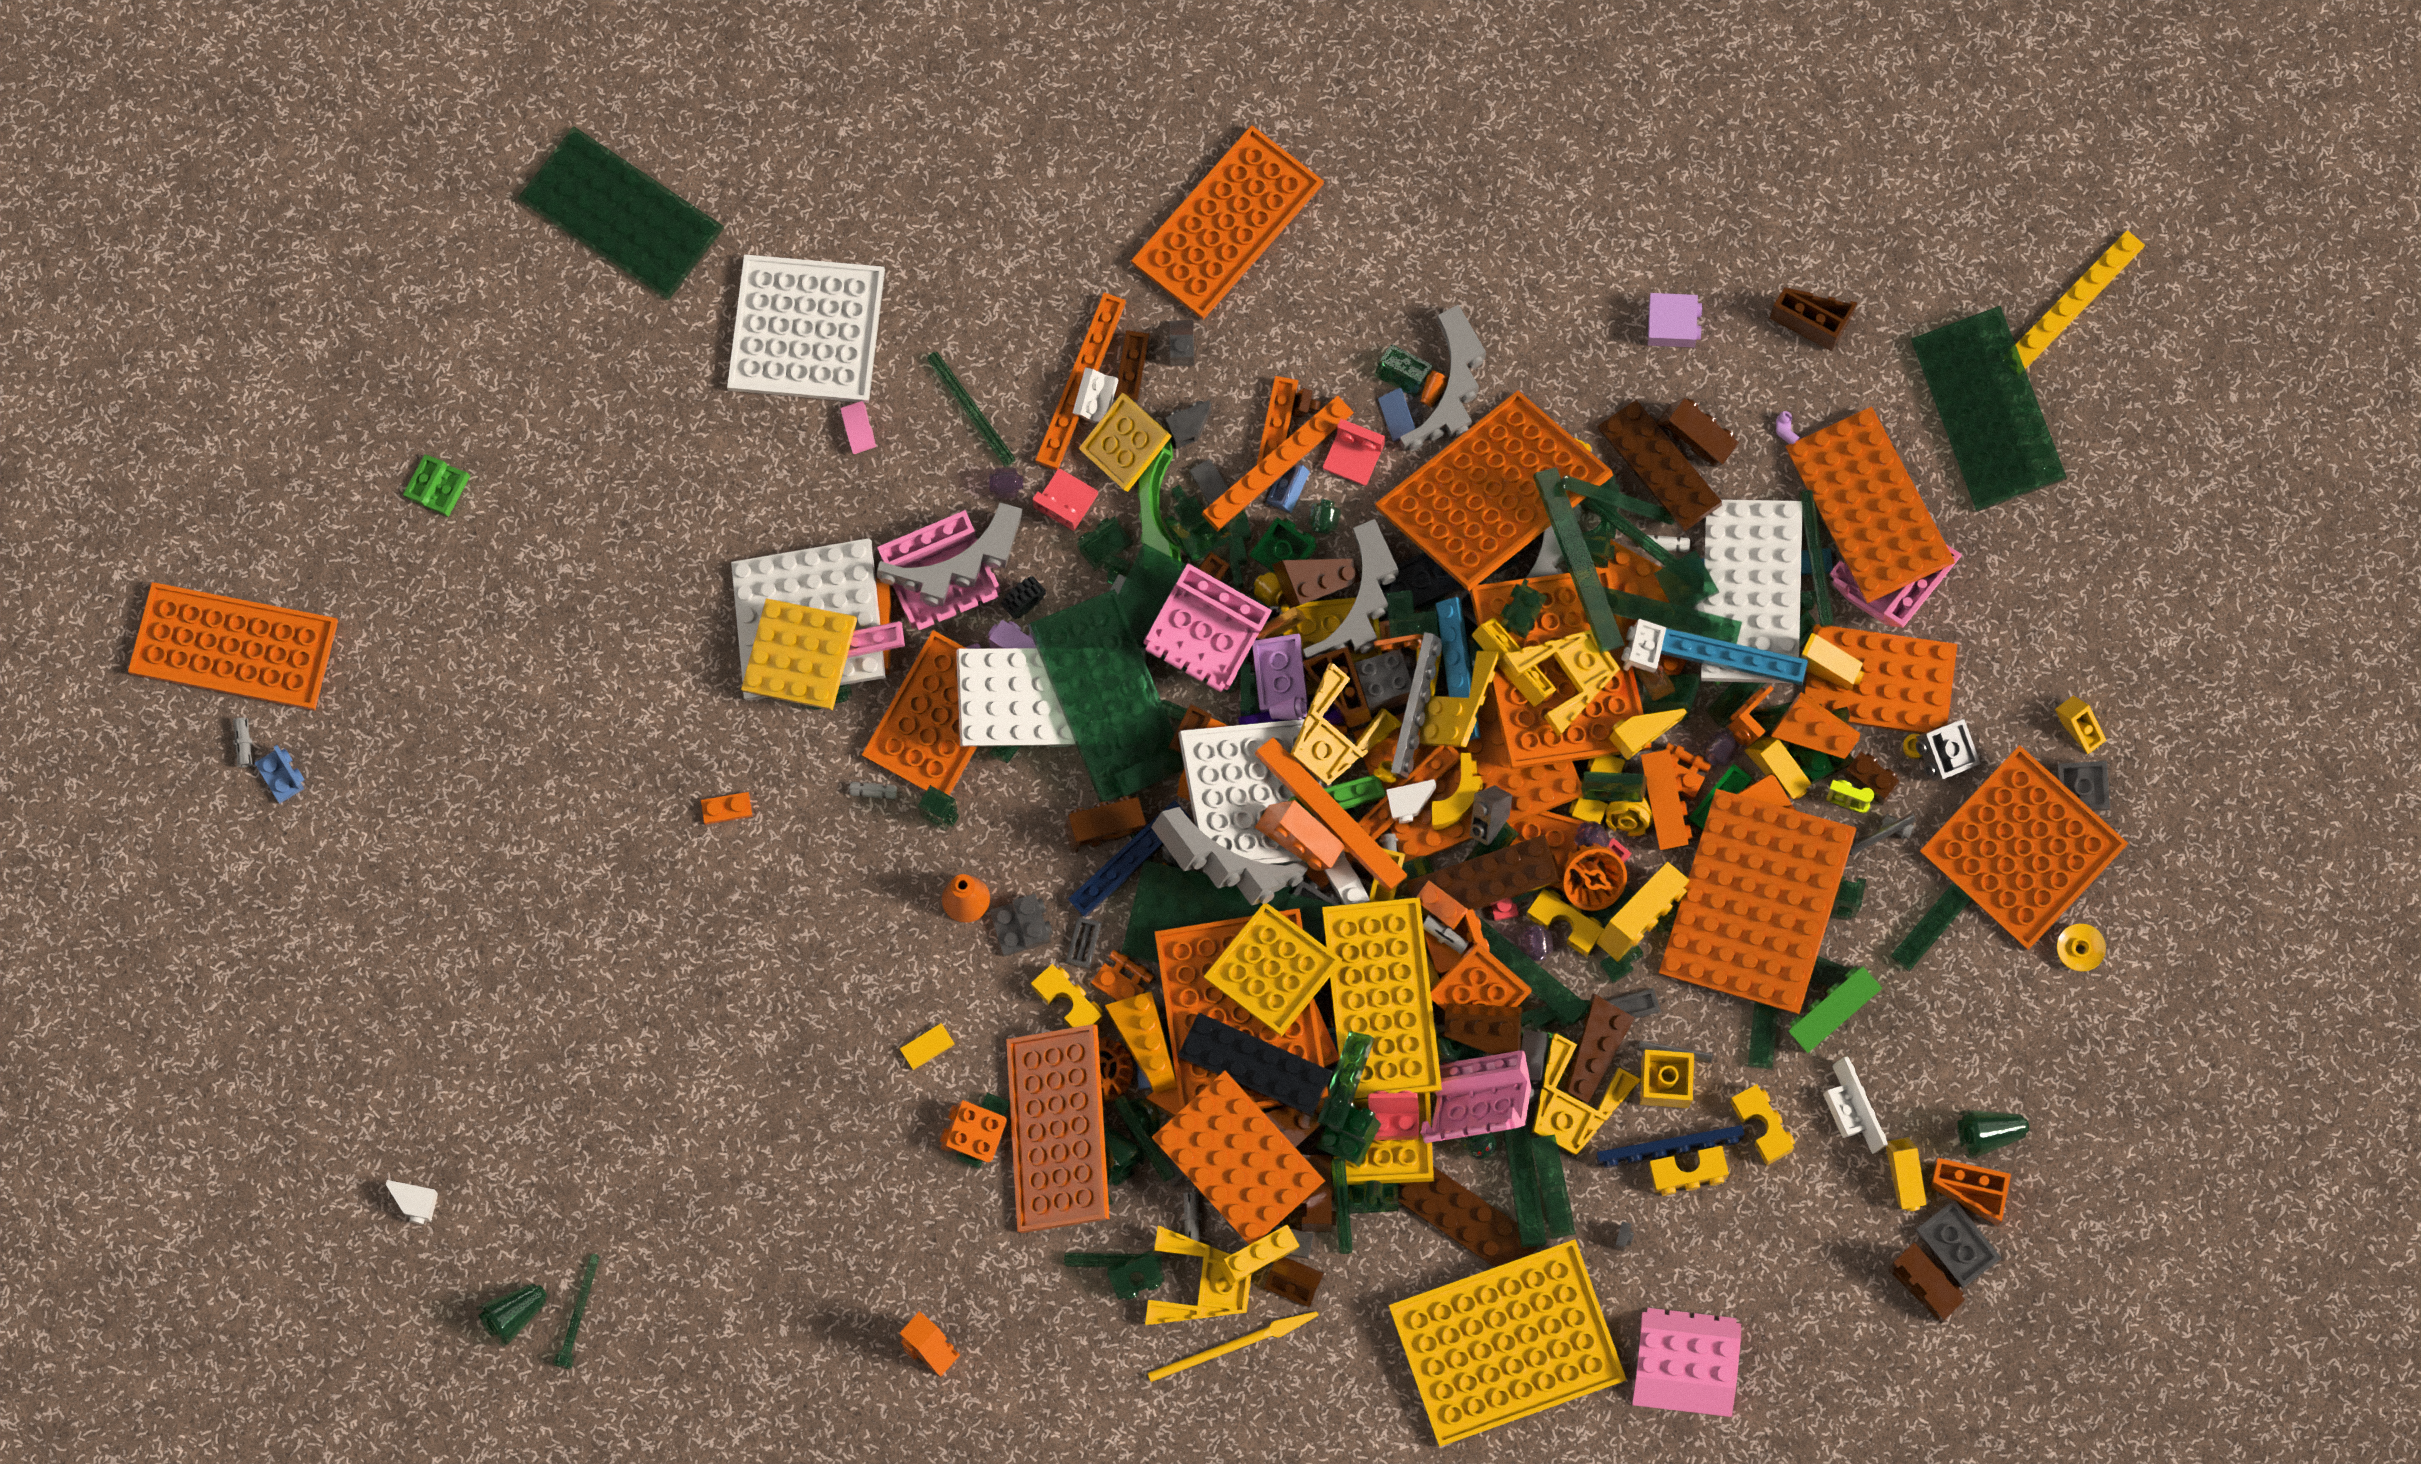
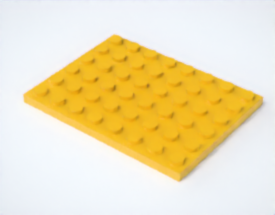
M1576 1239L1388 1306L1439 1447L1627 1380Z

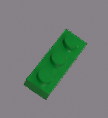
M1732 764L1689 817L1688 821L1703 832L1716 789L1737 794L1749 785L1752 777L1735 764Z

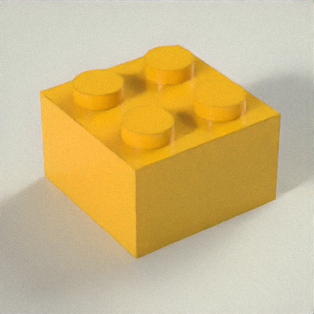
M1645 1050L1641 1058L1640 1105L1689 1108L1693 1101L1694 1053Z

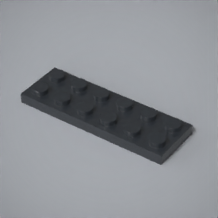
M1425 552L1397 564L1399 576L1395 577L1396 579L1386 585L1379 584L1388 603V611H1385L1384 614L1387 621L1464 588ZM1516 554L1488 577L1519 564Z
M1199 1012L1177 1055L1179 1059L1217 1076L1226 1070L1238 1085L1310 1117L1313 1116L1333 1074L1331 1070Z

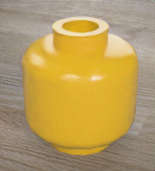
M1270 572L1260 575L1255 580L1254 595L1259 601L1268 607H1279L1281 604L1286 603L1275 573Z

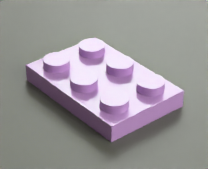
M1300 634L1255 640L1252 646L1260 711L1267 712L1270 709V705H1275L1296 696L1304 698L1306 705H1309L1305 669L1302 664L1304 660Z

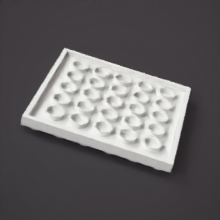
M744 255L727 384L728 391L869 403L885 268L881 266Z
M870 538L731 562L742 681L745 677L766 598L855 616L857 618L855 630L880 625L873 549ZM883 651L847 658L840 685L886 678ZM744 692V699L746 701L768 698Z
M1305 719L1180 731L1178 735L1195 826L1219 845L1254 861L1272 865H1286L1303 861L1254 828L1269 805L1286 802L1290 797L1295 796L1255 755V752L1274 737L1290 754ZM1300 764L1322 786V788L1332 786L1331 783L1329 785H1326L1323 782H1321L1316 776H1314L1309 770H1307L1302 764ZM1344 849L1342 850L1338 858H1342L1345 856Z

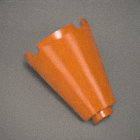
M966 874L954 877L946 885L942 893V905L945 912L951 919L959 922L970 923L980 919L986 913L990 904V893L987 886L980 879Z

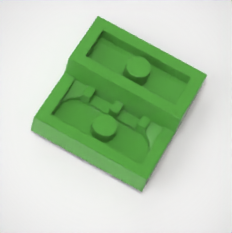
M425 454L403 496L449 517L470 475L465 471L448 466L442 460Z

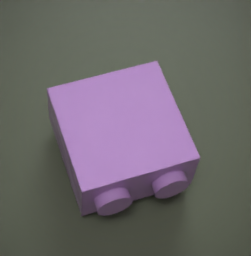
M1650 293L1648 346L1695 348L1696 340H1701V326L1697 325V317L1702 315V303H1698V295Z
M1001 620L999 625L995 624L988 634L990 637V649L1043 648L1039 638L1033 634H1024L1021 632V628L1012 621L1007 623Z

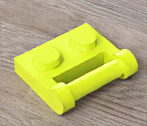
M1833 780L1826 801L1863 814L1868 812L1870 802L1874 798V792L1870 788H1863L1862 790L1854 788L1851 783L1845 780Z

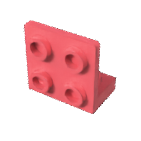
M1340 419L1337 426V436L1325 460L1323 469L1366 486L1385 445V436Z
M1058 469L1043 493H1036L1032 499L1033 506L1041 513L1075 531L1098 496V490L1062 469Z
M1403 1090L1398 1093L1376 1091L1373 1094H1368L1369 1110L1376 1114L1375 1118L1381 1123L1374 1140L1419 1139L1417 1093Z

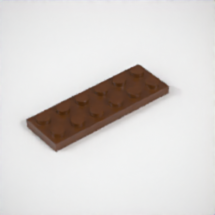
M1637 400L1598 425V429L1683 532L1722 506L1720 498Z
M1541 835L1409 880L1407 884L1411 897L1416 898L1429 880L1465 908L1475 911L1558 883L1560 880L1545 835ZM1421 905L1422 922L1428 915L1438 922H1443Z
M1434 1166V1181L1401 1183L1392 1196V1199L1494 1268L1534 1254L1542 1242V1239Z

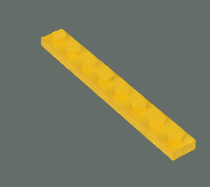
M2127 230L2001 359V362L2019 377L2129 264L2145 245Z

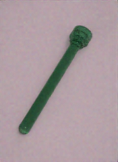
M594 1253L589 1258L562 1350L555 1354L552 1363L554 1366L561 1367L562 1365L565 1366V1369H572L574 1359L571 1352L598 1266V1254Z

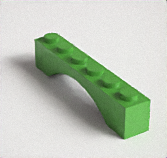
M1172 437L1139 477V488L1137 490L1141 511L1139 512V519L1142 523L1141 543L1144 547L1142 563L1145 571L1155 576L1181 571L1180 548L1167 533L1161 519L1159 507L1162 480L1173 458Z

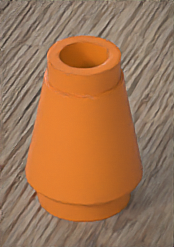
M1432 370L1431 374L1427 375L1420 402L1433 408L1447 388L1449 378Z

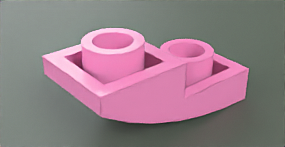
M860 401L842 407L841 413L853 454L875 448L873 430L869 424L864 402Z

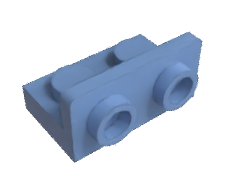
M275 745L273 747L275 751L256 761L255 765L280 804L302 791L304 787L301 782L305 779L298 768L293 770L289 762L293 760L287 750H280L279 746Z

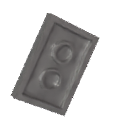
M1956 1200L1952 1201L1915 1230L1961 1289L2001 1260V1256Z

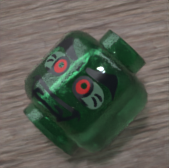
M1321 499L1320 503L1316 502L1311 505L1307 520L1308 525L1312 527L1311 531L1330 535V532L1337 530L1341 510L1334 506V501Z
M1445 1032L1437 1034L1436 1043L1439 1066L1458 1060L1462 1053V1043L1445 1037Z
M1492 1132L1461 1137L1462 1146L1473 1159L1487 1158L1496 1149L1497 1142Z

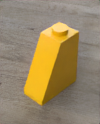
M1811 633L1801 655V659L1808 660L1806 671L1850 691L1854 684L1859 686L1864 672L1860 671L1863 663L1818 635Z
M1761 736L1744 750L1766 776L1773 774L1788 798L1799 799L1806 794L1811 782L1778 738Z
M1909 1137L1887 1141L1886 1151L1898 1205L1906 1211L1919 1210L1920 1206L1926 1205L1918 1149Z

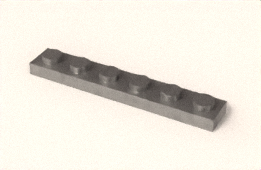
M1424 632L1392 764L1391 773L1399 778L1408 779V775L1413 769L1414 761L1412 758L1414 750L1419 745L1418 733L1420 726L1423 725L1425 720V704L1430 699L1431 692L1429 688L1431 680L1436 675L1435 663L1437 656L1440 655L1442 650L1441 639L1431 633Z

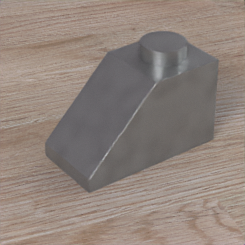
M1193 320L1170 321L1171 366H1194Z

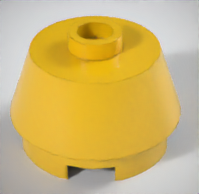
M1622 790L1618 792L1605 810L1607 825L1613 831H1616V828L1627 831V836L1645 834V830L1653 822L1649 798L1636 790Z

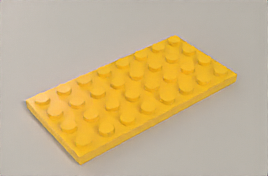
M1420 897L1322 907L1326 947L1342 959V963L1330 976L1343 1099L1347 1101L1368 1099V1094H1373L1376 1091L1398 1093L1408 1090L1417 1094L1442 1091Z

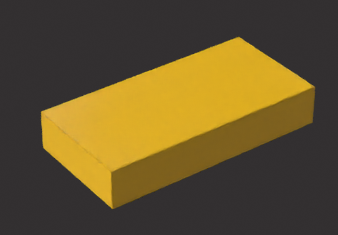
M942 1023L900 1048V1051L912 1070H915L955 1044Z

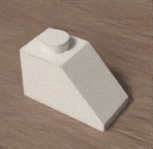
M1435 780L1387 789L1393 820H1399V824L1413 821V817L1420 814L1437 788Z
M1345 856L1337 858L1331 869L1324 870L1337 897L1341 900V905L1365 903L1370 900L1360 879Z
M387 1180L386 1186L405 1216L410 1218L409 1222L424 1225V1221L431 1222L438 1196L434 1189Z

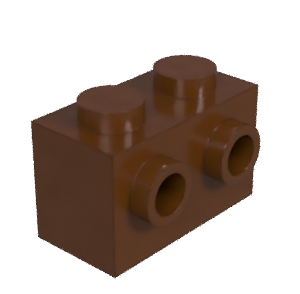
M1862 751L1849 765L1844 774L1845 778L1861 790L1863 788L1872 789L1874 792L1873 799L1881 805L1887 801L1899 784L1898 776L1892 770L1882 768L1874 756L1869 753L1865 755Z

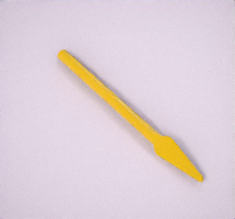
M1315 1311L1274 1320L1270 1323L1269 1327L1147 1373L1150 1382H1153L1271 1336L1281 1337L1317 1317L1318 1312Z

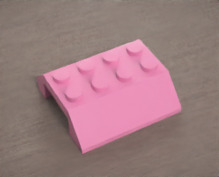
M966 510L883 544L877 547L882 561L902 568L930 566L951 559L973 545L977 538ZM982 562L974 588L970 586L967 588L960 587L951 581L943 607L939 605L936 607L926 605L920 600L921 591L919 590L909 591L902 585L896 583L892 585L912 629L917 627L918 630L933 625V620L935 619L941 622L957 615V610H960L962 613L979 606L978 601L980 600L986 603L998 598L997 593L1001 592L994 573L991 572L990 567Z
M1947 545L1956 563L1961 557V553ZM1839 561L1829 575L1834 579L1832 582L1834 587L1849 602L1887 626L1903 628L1955 563L1868 604L1845 563Z
M1187 564L1143 643L1147 645L1145 649L1147 652L1158 658L1162 654L1165 655V662L1180 670L1183 666L1187 667L1185 673L1201 682L1204 678L1208 679L1206 685L1222 692L1223 688L1228 690L1241 664L1272 610L1196 567Z
M1523 1050L1450 1062L1445 1065L1439 1064L1442 1091L1435 1092L1437 1102L1432 1128L1428 1121L1422 1123L1421 1134L1424 1138V1143L1525 1126L1531 1084Z
M1647 1308V1312H1642L1632 1405L1732 1417L1741 1343V1324L1736 1323V1318L1719 1316V1321H1715L1714 1315L1694 1313V1318H1689L1688 1312L1670 1310L1669 1315H1665V1310Z

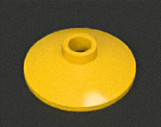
M2074 924L2067 927L2060 934L2057 941V953L2062 963L2074 971L2086 972L2096 968L2102 962L2106 953V943L2102 934L2093 926ZM2079 945L2085 949V952L2082 954L2076 951V947Z

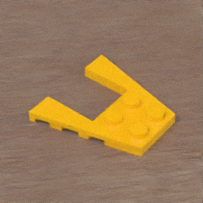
M1593 629L1566 636L1564 639L1548 641L1542 645L1522 648L1520 651L1513 653L1508 652L1503 656V659L1517 677L1553 655L1580 694L1544 716L1557 736L1564 732L1620 670Z
M1421 648L1416 649L1417 661ZM1477 651L1469 698L1434 696L1441 653L1437 656L1435 663L1436 675L1431 680L1429 688L1431 695L1429 701L1425 704L1424 723L1420 726V743L1431 746L1466 748L1477 721L1475 715L1479 705L1482 706L1486 697L1483 695L1488 683H1492L1496 673L1493 670L1497 660L1502 658L1501 653Z
M1329 663L1290 753L1292 757L1326 785H1329L1350 768L1351 764L1357 759L1366 755L1373 746L1382 742L1395 728H1399L1402 725L1391 713L1381 708L1357 742L1353 744L1322 716L1350 680L1333 663Z
M1554 1033L1550 1044L1532 1133L1573 1155H1577L1641 1079L1621 1068H1617L1597 1110L1556 1088L1577 1044Z
M1157 1226L1154 1251L1203 1257L1197 1306L1148 1300L1145 1325L1247 1313L1251 1275L1231 1286L1219 1266V1263L1231 1254L1164 1227Z

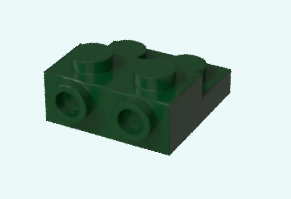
M1277 517L1249 556L1269 571L1275 573L1272 564L1282 560H1308L1317 548L1314 543L1316 539L1305 531L1301 534L1295 530L1296 525L1289 519L1284 518V520H1281Z
M1789 742L1790 746L1787 747L1794 760L1798 759L1801 765L1800 769L1811 784L1848 767L1854 760L1850 753L1843 759Z
M1343 1099L1341 1103L1334 1101L1323 1121L1327 1126L1316 1148L1323 1153L1360 1167L1381 1123L1375 1118L1376 1114L1367 1108H1362L1359 1111L1355 1109L1356 1106L1347 1100Z

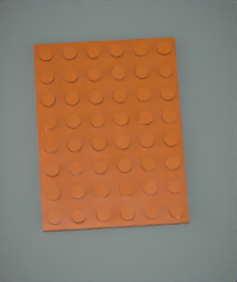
M1517 390L1376 502L1375 507L1465 589L1470 591L1610 479L1613 473L1609 467Z
M1609 567L1476 585L1471 589L1470 595L1478 627L1494 617L1521 649L1542 645L1552 640L1564 639L1566 636L1593 629L1620 668L1564 732L1557 736L1544 716L1580 693L1555 657L1552 655L1536 665L1557 690L1535 707L1496 664L1493 670L1496 673L1491 687L1510 770L1622 754L1609 739L1614 731L1612 727L1622 719L1626 722L1631 717L1644 715L1633 666L1628 671L1623 670L1624 661L1621 658L1624 648L1628 647ZM1651 743L1647 745L1645 748H1643L1641 751L1650 750Z
M1489 682L1483 695L1486 697L1482 706L1479 705L1477 710L1481 738L1468 741L1466 748H1453L1460 755L1461 753H1471L1473 760H1477V774H1473V776H1481L1483 781L1482 790L1496 785L1512 794L1510 816L1503 827L1585 796L1572 761L1510 770L1493 691ZM1405 712L1394 717L1403 723ZM1402 725L1399 728H1395L1388 734V737L1373 746L1363 756L1370 776L1374 775L1373 772L1378 769L1380 762H1393ZM1366 728L1353 732L1356 741L1360 738V736L1363 734ZM1420 729L1418 733L1419 745L1414 750L1412 758L1414 761L1413 769L1438 747L1420 743ZM1461 760L1436 783L1437 788L1420 814L1413 817V821L1399 824L1398 820L1390 826L1392 834H1396V838L1399 840L1396 841L1399 852L1405 854L1404 865L1474 839L1470 836L1472 812L1463 821L1452 827L1434 830L1432 826V801L1445 800L1457 791L1461 781ZM1396 777L1394 783L1380 780L1386 795L1387 789L1396 787L1404 778Z
M1716 789L1688 877L1690 881L1685 887L1687 893L1681 899L1659 974L1799 1015L1857 830L1856 827Z
M1300 908L1279 911L1303 930ZM1253 916L1155 931L1180 1110L1218 1077L1213 1073L1179 1059L1177 1056L1198 1012L1324 1067L1314 997L1283 1036L1280 1037L1204 979L1205 974ZM1240 1086L1260 1109L1283 1105ZM1327 1087L1321 1099L1329 1098Z

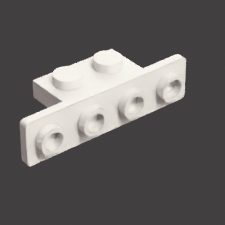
M1848 1056L1843 1057L1832 1066L1841 1086L1827 1090L1823 1095L1842 1137L1846 1138L1862 1132L1872 1154L1877 1153L1888 1145L1885 1134L1881 1130L1875 1112L1870 1106L1865 1090L1855 1073L1854 1066L1851 1064Z

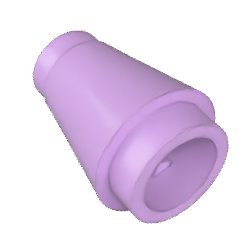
M1296 696L1275 705H1270V716L1273 720H1301L1302 717L1307 715L1306 702L1304 698Z

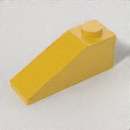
M1685 709L1633 716L1626 722L1622 719L1612 727L1614 731L1609 739L1626 760H1629L1680 722L1687 712Z

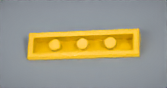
M1494 617L1481 624L1472 634V637L1484 651L1502 654L1501 660H1497L1496 664L1534 707L1557 690L1536 665L1519 676H1515L1503 659V656L1508 652L1520 651L1521 648Z

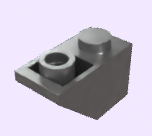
M1209 400L1205 402L1197 401L1190 405V408L1183 411L1181 409L1174 410L1168 414V417H1165L1167 429L1172 436L1176 449L1199 440L1211 413V403Z
M1496 785L1475 793L1470 828L1471 837L1485 845L1492 843L1510 816L1512 794Z

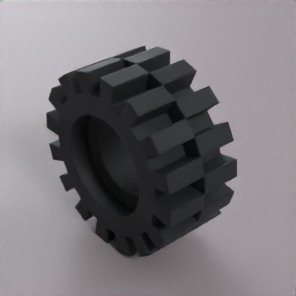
M1030 576L1021 583L1019 582L1015 588L1013 587L1011 592L1005 595L1006 597L1003 598L1001 605L1013 619L1021 618L1023 614H1027L1029 610H1032L1035 605L1040 603L1039 601L1046 595V590L1034 576Z

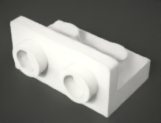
M1085 368L1073 414L1086 420L1100 422L1111 408L1118 378L1104 375L1094 369Z
M1641 619L1636 622L1634 627L1630 626L1626 636L1629 644L1628 647L1624 648L1621 658L1624 661L1623 670L1628 671L1631 666L1654 673L1658 666L1666 627Z

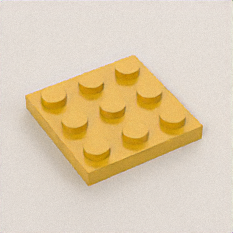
M1122 393L1079 449L1123 490L1128 492L1172 436L1132 399Z

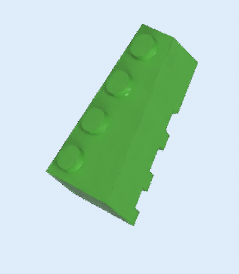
M1856 966L1845 975L1847 980L1842 985L1836 982L1826 991L1829 994L1826 999L1821 1001L1818 998L1808 1007L1811 1012L1804 1018L1800 1014L1789 1023L1792 1027L1789 1030L1790 1034L1807 1053L1882 989V986L1864 966L1860 969Z

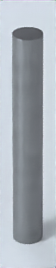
M1910 813L1852 844L1850 853L1854 855L1916 822L1914 814Z
M1641 1040L1638 1049L1641 1051L1659 1050L1694 1053V1060L1711 1063L1713 1053Z

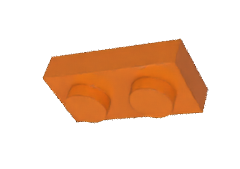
M749 792L701 800L705 825L753 817Z
M1429 880L1416 897H1420V905L1452 929H1455L1468 911L1467 908Z

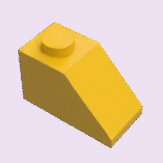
M2073 695L2055 709L2062 725L2087 754L2107 741L2090 706Z

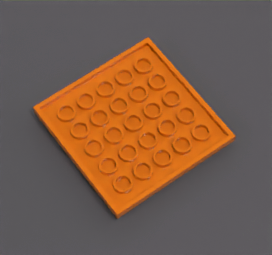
M2019 745L1920 850V853L2023 947L2029 950L2128 845V842Z

